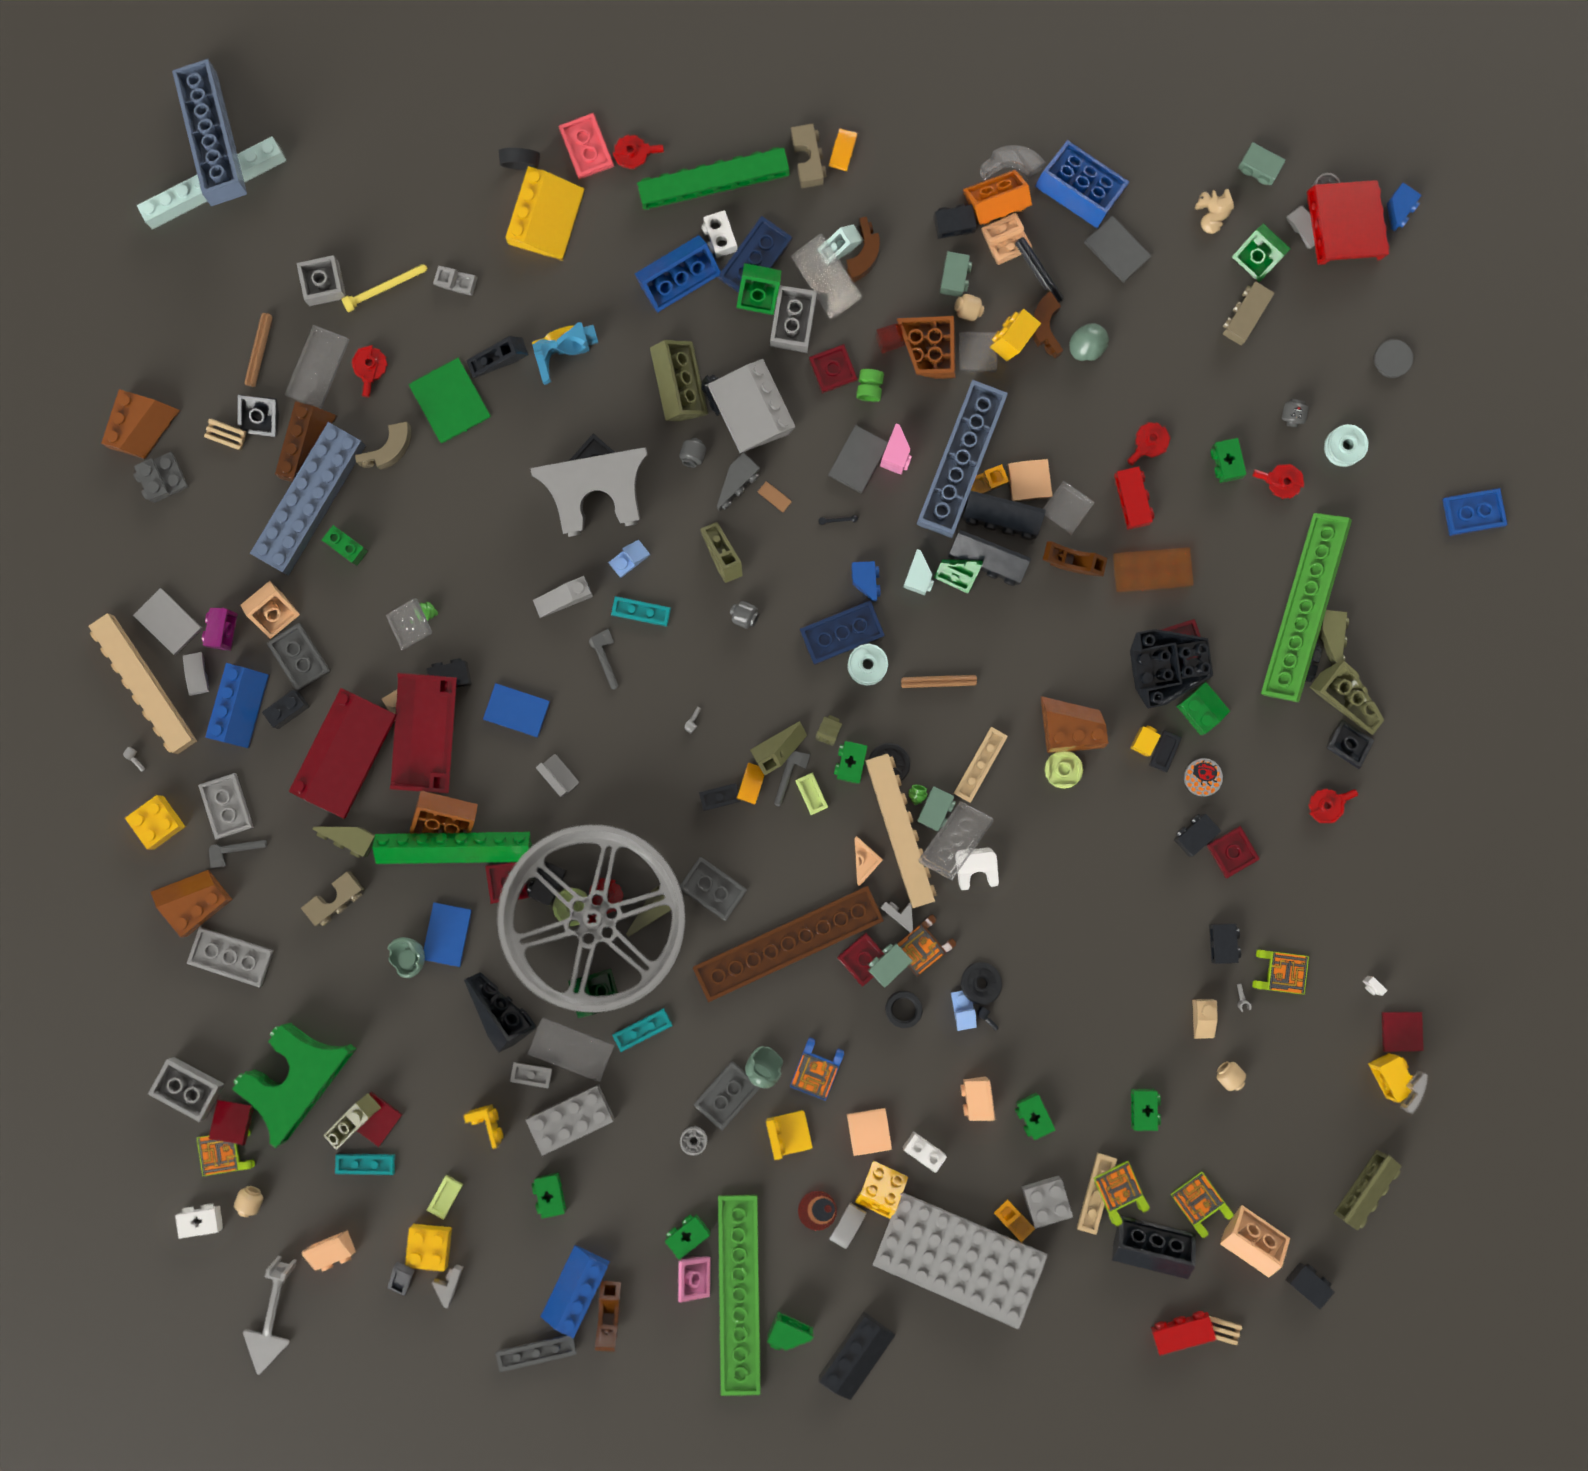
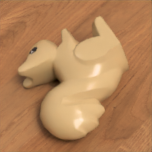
M1228 189L1220 197L1217 196L1215 190L1212 191V197L1207 192H1203L1200 195L1195 209L1208 208L1210 212L1201 219V226L1205 232L1213 234L1219 231L1220 227L1223 226L1222 220L1226 219L1234 209L1233 200Z

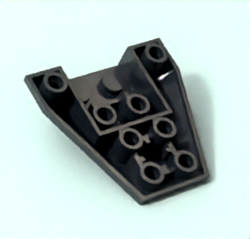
M1158 629L1136 632L1130 649L1134 684L1137 693L1147 708L1167 705L1213 676L1208 638ZM1198 656L1189 660L1186 659L1189 657Z

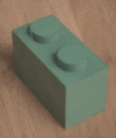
M1252 142L1238 169L1247 176L1257 178L1260 183L1271 186L1280 172L1285 159Z
M947 252L940 294L962 297L963 291L967 292L969 281L966 280V274H970L972 262H969L970 255Z
M933 786L916 822L935 831H939L940 828L943 829L947 822L945 818L947 811L951 812L955 805V801H953L954 796Z
M896 943L887 945L882 950L884 954L879 959L875 957L868 964L870 967L867 970L884 988L913 961Z

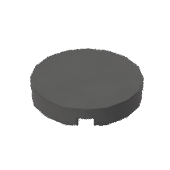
M1400 340L1384 342L1377 348L1374 354L1375 367L1377 366L1379 372L1388 378H1397L1404 375L1413 363V354L1410 347Z

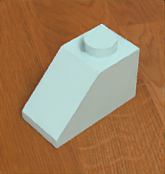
M854 224L840 227L817 250L826 265H830L853 251L863 241V238Z
M917 549L903 588L925 595L926 591H931L934 581L931 580L932 573L921 550Z

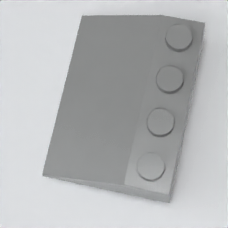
M763 359L747 364L708 384L710 392L740 453L787 436L795 428V424Z

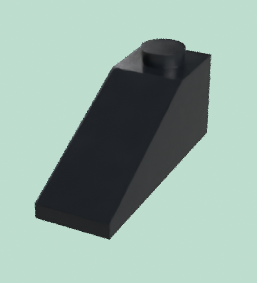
M508 336L466 361L472 377L476 378L511 365L529 354L522 337Z

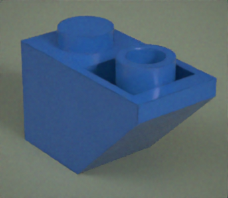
M1402 183L1387 202L1390 225L1393 231L1399 226L1403 227L1409 220L1407 217L1409 212L1413 213L1420 204L1418 200L1421 194L1405 183Z
M875 561L853 562L851 565L852 584L868 599L876 602L877 597H880V585H876V578H879V566H875Z

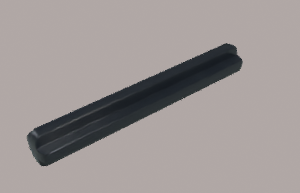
M1024 237L1018 239L1015 245L1045 291L1047 293L1051 291L1058 303H1060L1064 297L1026 239Z

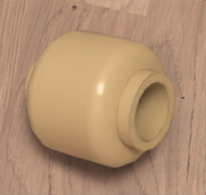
M964 294L962 297H958L954 309L959 318L975 321L978 317L982 316L984 306H982V301L979 297Z
M1224 1062L1217 1069V1080L1228 1091H1238L1244 1087L1246 1073L1235 1062Z
M247 1186L238 1192L234 1208L240 1216L249 1217V1215H256L259 1212L263 1202L261 1191L256 1187Z

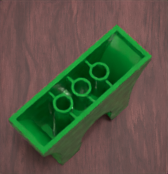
M292 1023L276 1026L270 1033L272 1037L268 1042L276 1052L282 1054L289 1063L287 1079L283 1083H278L271 1080L267 1074L254 1069L249 1072L246 1071L244 1074L240 1073L234 1081L235 1086L232 1090L252 1104L261 1114L268 1127L270 1144L277 1148L288 1141L357 1048L351 1044L347 1046H330L310 1038Z

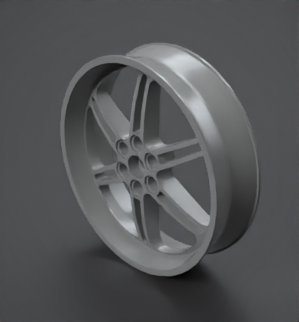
M584 825L567 828L549 835L532 846L510 872L503 887L498 908V930L501 945L506 959L518 978L536 995L546 1001L563 1008L581 1012H604L619 1009L638 1001L650 993L661 983L675 963L682 945L685 929V913L681 890L674 873L664 858L639 837L621 829L602 825ZM576 844H597L601 847V854L591 893L587 897H580L545 866V858L556 850ZM610 846L612 850L604 891L597 890L606 849ZM625 847L638 854L653 869L660 881V889L653 893L611 904L608 902L607 897L615 854L619 848ZM539 868L543 869L574 896L570 902H567L538 874L537 870ZM538 878L570 909V916L557 923L525 934H518L514 930L513 921L519 895L529 879ZM597 895L603 898V902L599 906H595L592 903L593 898ZM660 895L665 896V899L622 914L621 907ZM579 901L583 902L584 909L576 912L574 904ZM661 905H667L672 910L670 935L660 957L650 962L617 931L616 924L620 920ZM609 909H616L618 914L616 918L609 919L607 911ZM589 915H597V922L595 924L593 922L591 924L588 923ZM572 921H578L580 923L579 929L571 931L569 924ZM564 926L566 931L565 933L534 942L521 944L522 939ZM605 928H611L613 935L610 938H604L602 931ZM586 934L594 936L592 944L584 943L583 940ZM570 936H577L579 938V945L570 987L566 992H557L536 975L525 957V952L530 947ZM617 937L649 966L648 971H644L613 944ZM598 943H607L635 967L642 976L640 983L618 994L602 997L588 996L585 993V986ZM583 948L590 949L579 993L575 994L574 988Z

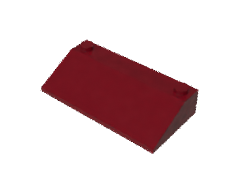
M398 672L397 716L395 718L390 789L449 793L457 678Z
M340 688L289 792L345 819L397 715L352 692Z

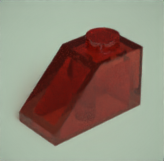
M892 324L877 329L876 338L881 353L906 345L901 325Z

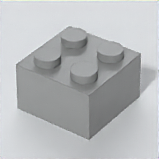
M334 255L296 263L303 297L309 306L341 300V298L346 296L340 265Z
M1059 1175L1021 1186L1031 1221L1035 1228L1073 1217L1065 1188Z

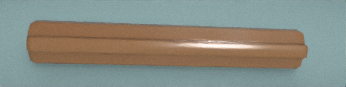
M267 313L261 314L245 378V384L250 387L256 386L272 322V316Z
M976 675L903 677L901 679L902 688L975 686L977 684Z

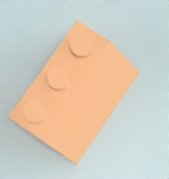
M1241 1205L1225 1228L1220 1244L1267 1277H1270L1283 1266L1290 1238Z

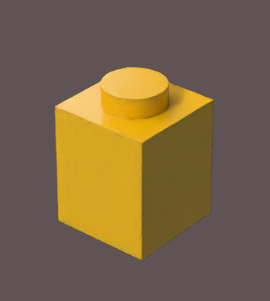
M1148 725L1146 727L1143 726L1139 729L1130 748L1148 757L1153 752L1161 735L1156 733L1157 730Z

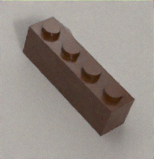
M295 401L275 475L280 479L293 482L328 422L332 424L337 415L318 407Z

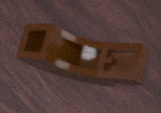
M867 216L859 218V228L864 247L856 257L846 261L850 283L865 277L872 270L878 258L880 246L879 233L872 234L874 233L871 222H868Z
M1050 291L1041 299L1034 312L1033 317L1041 324L1032 336L1037 347L1045 344L1046 352L1055 359L1062 354L1063 348L1051 332L1050 319L1059 312L1061 306Z
M1047 541L1043 560L1051 563L1054 567L1075 573L1102 577L1104 576L1108 559L1097 553L1073 550L1052 541Z
M601 1281L595 1351L615 1352L620 1314L621 1282Z

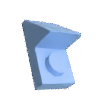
M639 540L622 548L623 551L608 562L620 578L650 556V553Z
M962 990L951 992L957 1031L977 1028L973 1002L964 995Z

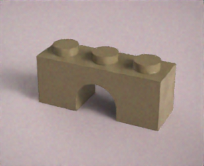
M813 124L791 127L794 153L803 151L810 156L807 162L798 164L801 188L823 185L826 169L825 166H821L820 160L823 159L822 149L817 146V142L820 141L818 130H814Z
M352 872L344 873L332 883L337 891V897L333 903H327L321 896H315L301 908L314 926L327 925L332 920L331 916L335 913H342L347 909L346 904L351 900L355 902L362 897L361 892L365 889Z

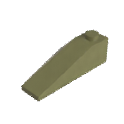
M1343 660L1322 671L1309 688L1369 734L1373 735L1384 719L1375 703L1369 697L1368 690L1361 683L1357 671Z

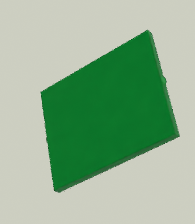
M459 358L436 370H432L429 374L408 384L441 444L464 431L467 432L468 429L491 417Z

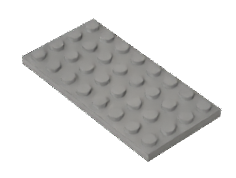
M904 1192L900 1195L902 1196L898 1208L890 1219L873 1266L1019 1329L1048 1254Z

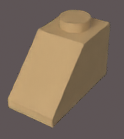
M1192 1000L1194 1039L1214 1038L1217 1026V1000Z

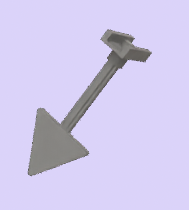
M277 1256L266 1269L265 1277L272 1279L273 1287L263 1333L247 1329L243 1331L257 1375L290 1342L289 1339L272 1336V1329L282 1284L295 1269L297 1260L293 1259L290 1264L281 1262V1256Z

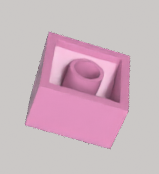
M896 423L882 457L880 467L902 474L903 470L907 471L912 456L909 455L910 447L900 425Z

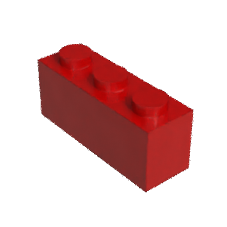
M1139 466L1117 471L1114 478L1127 530L1150 525L1154 519V511L1149 507L1148 501L1150 496L1148 490H1145L1144 472L1140 471Z
M1197 1311L1192 1316L1186 1318L1179 1316L1168 1323L1161 1321L1154 1324V1327H1151L1159 1355L1217 1340L1208 1312L1204 1313V1311Z

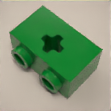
M1238 438L1216 442L1212 446L1210 453L1212 460H1215V475L1219 478L1220 483L1241 479L1247 475ZM1226 458L1227 460H1230L1231 462H1230V463L1224 462V459Z
M334 525L322 539L323 542L356 566H358L368 550Z
M845 741L844 745L840 744L838 756H841L840 764L836 763L834 770L837 780L856 784L860 783L867 745ZM849 757H853L852 760L855 762L851 768L847 767L848 763H845V760H848Z
M1131 1089V1128L1134 1131H1158V1125H1161V1115L1158 1114L1161 1097L1158 1091L1155 1089ZM1147 1105V1107L1150 1108V1111L1144 1113L1142 1109H1145Z
M1038 1093L1015 1102L1017 1105L1015 1111L1019 1119H1024L1026 1125L1023 1128L1028 1137L1032 1136L1036 1140L1055 1131ZM1031 1113L1038 1115L1036 1116V1121L1030 1119L1032 1117Z
M559 1172L536 1177L534 1183H532V1191L534 1195L537 1194V1213L541 1214L542 1219L565 1214L567 1209ZM547 1191L550 1195H553L550 1200L548 1197H544Z
M697 1214L694 1216L688 1215L681 1221L682 1225L679 1228L673 1227L666 1233L665 1243L678 1260L710 1236L711 1232ZM683 1232H690V1239L688 1237L683 1238Z

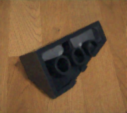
M481 972L464 980L487 1036L498 1053L514 1046L537 1028L528 1013L523 1008L519 1009L515 1006L509 996L505 997L498 991V987Z

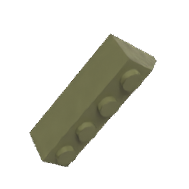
M664 340L650 347L665 420L682 421L708 415L693 343L690 341Z
M1376 1150L1333 1214L1356 1230L1363 1228L1367 1223V1217L1370 1212L1375 1211L1381 1196L1388 1192L1391 1181L1399 1176L1402 1166L1389 1155Z

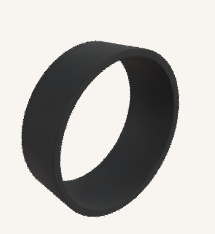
M525 148L499 149L500 165L515 170H527L528 166L537 169L540 153Z

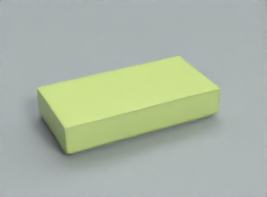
M813 772L795 780L811 815L828 808Z
M446 1175L427 1211L444 1220L463 1183Z

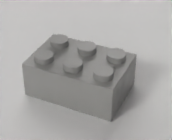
M779 286L770 347L808 353L817 291Z
M172 1057L164 1063L148 1095L200 1122L208 1117L225 1084Z

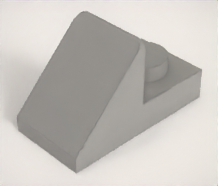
M884 902L881 909L910 933L913 931L911 902L907 904L901 913L897 912L900 908L893 902L889 904Z
M456 1264L453 1269H449L446 1280L449 1282L437 1278L432 1281L444 1308H448L451 1305L464 1268L463 1266Z

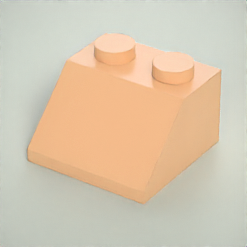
M271 581L267 582L240 605L246 616L270 639L300 615Z
M987 1077L963 1079V1085H960L961 1095L965 1096L966 1104H963L964 1116H968L970 1121L995 1120L990 1080Z
M348 1230L310 1245L302 1252V1255L315 1271L318 1269L325 1271L332 1268L335 1262L340 1261V1264L351 1260V1256L356 1251Z

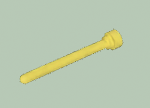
M422 264L355 297L345 296L341 300L347 312L355 310L354 307L358 303L426 272L427 266Z

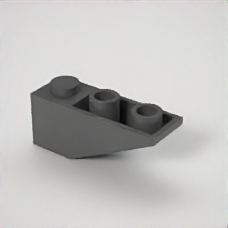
M744 452L729 467L717 504L718 511L726 510L732 504L731 500L736 495L739 497L746 490L745 486L749 482L754 483L760 476V468Z

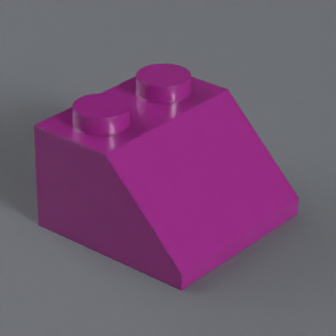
M210 608L205 617L207 626L206 631H203L202 634L203 646L231 651L238 614L225 608Z

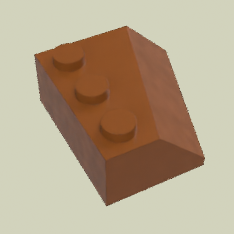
M954 316L897 318L916 374L935 379L956 378Z
M119 389L101 444L110 449L146 459L159 441L158 438L164 430L168 429L169 423L175 415L179 414L180 410L157 400Z
M1041 696L1047 753L1106 747L1108 744L1107 728L1100 710Z
M420 791L409 833H471L478 804Z
M209 870L150 892L156 908L180 937H188L233 900Z

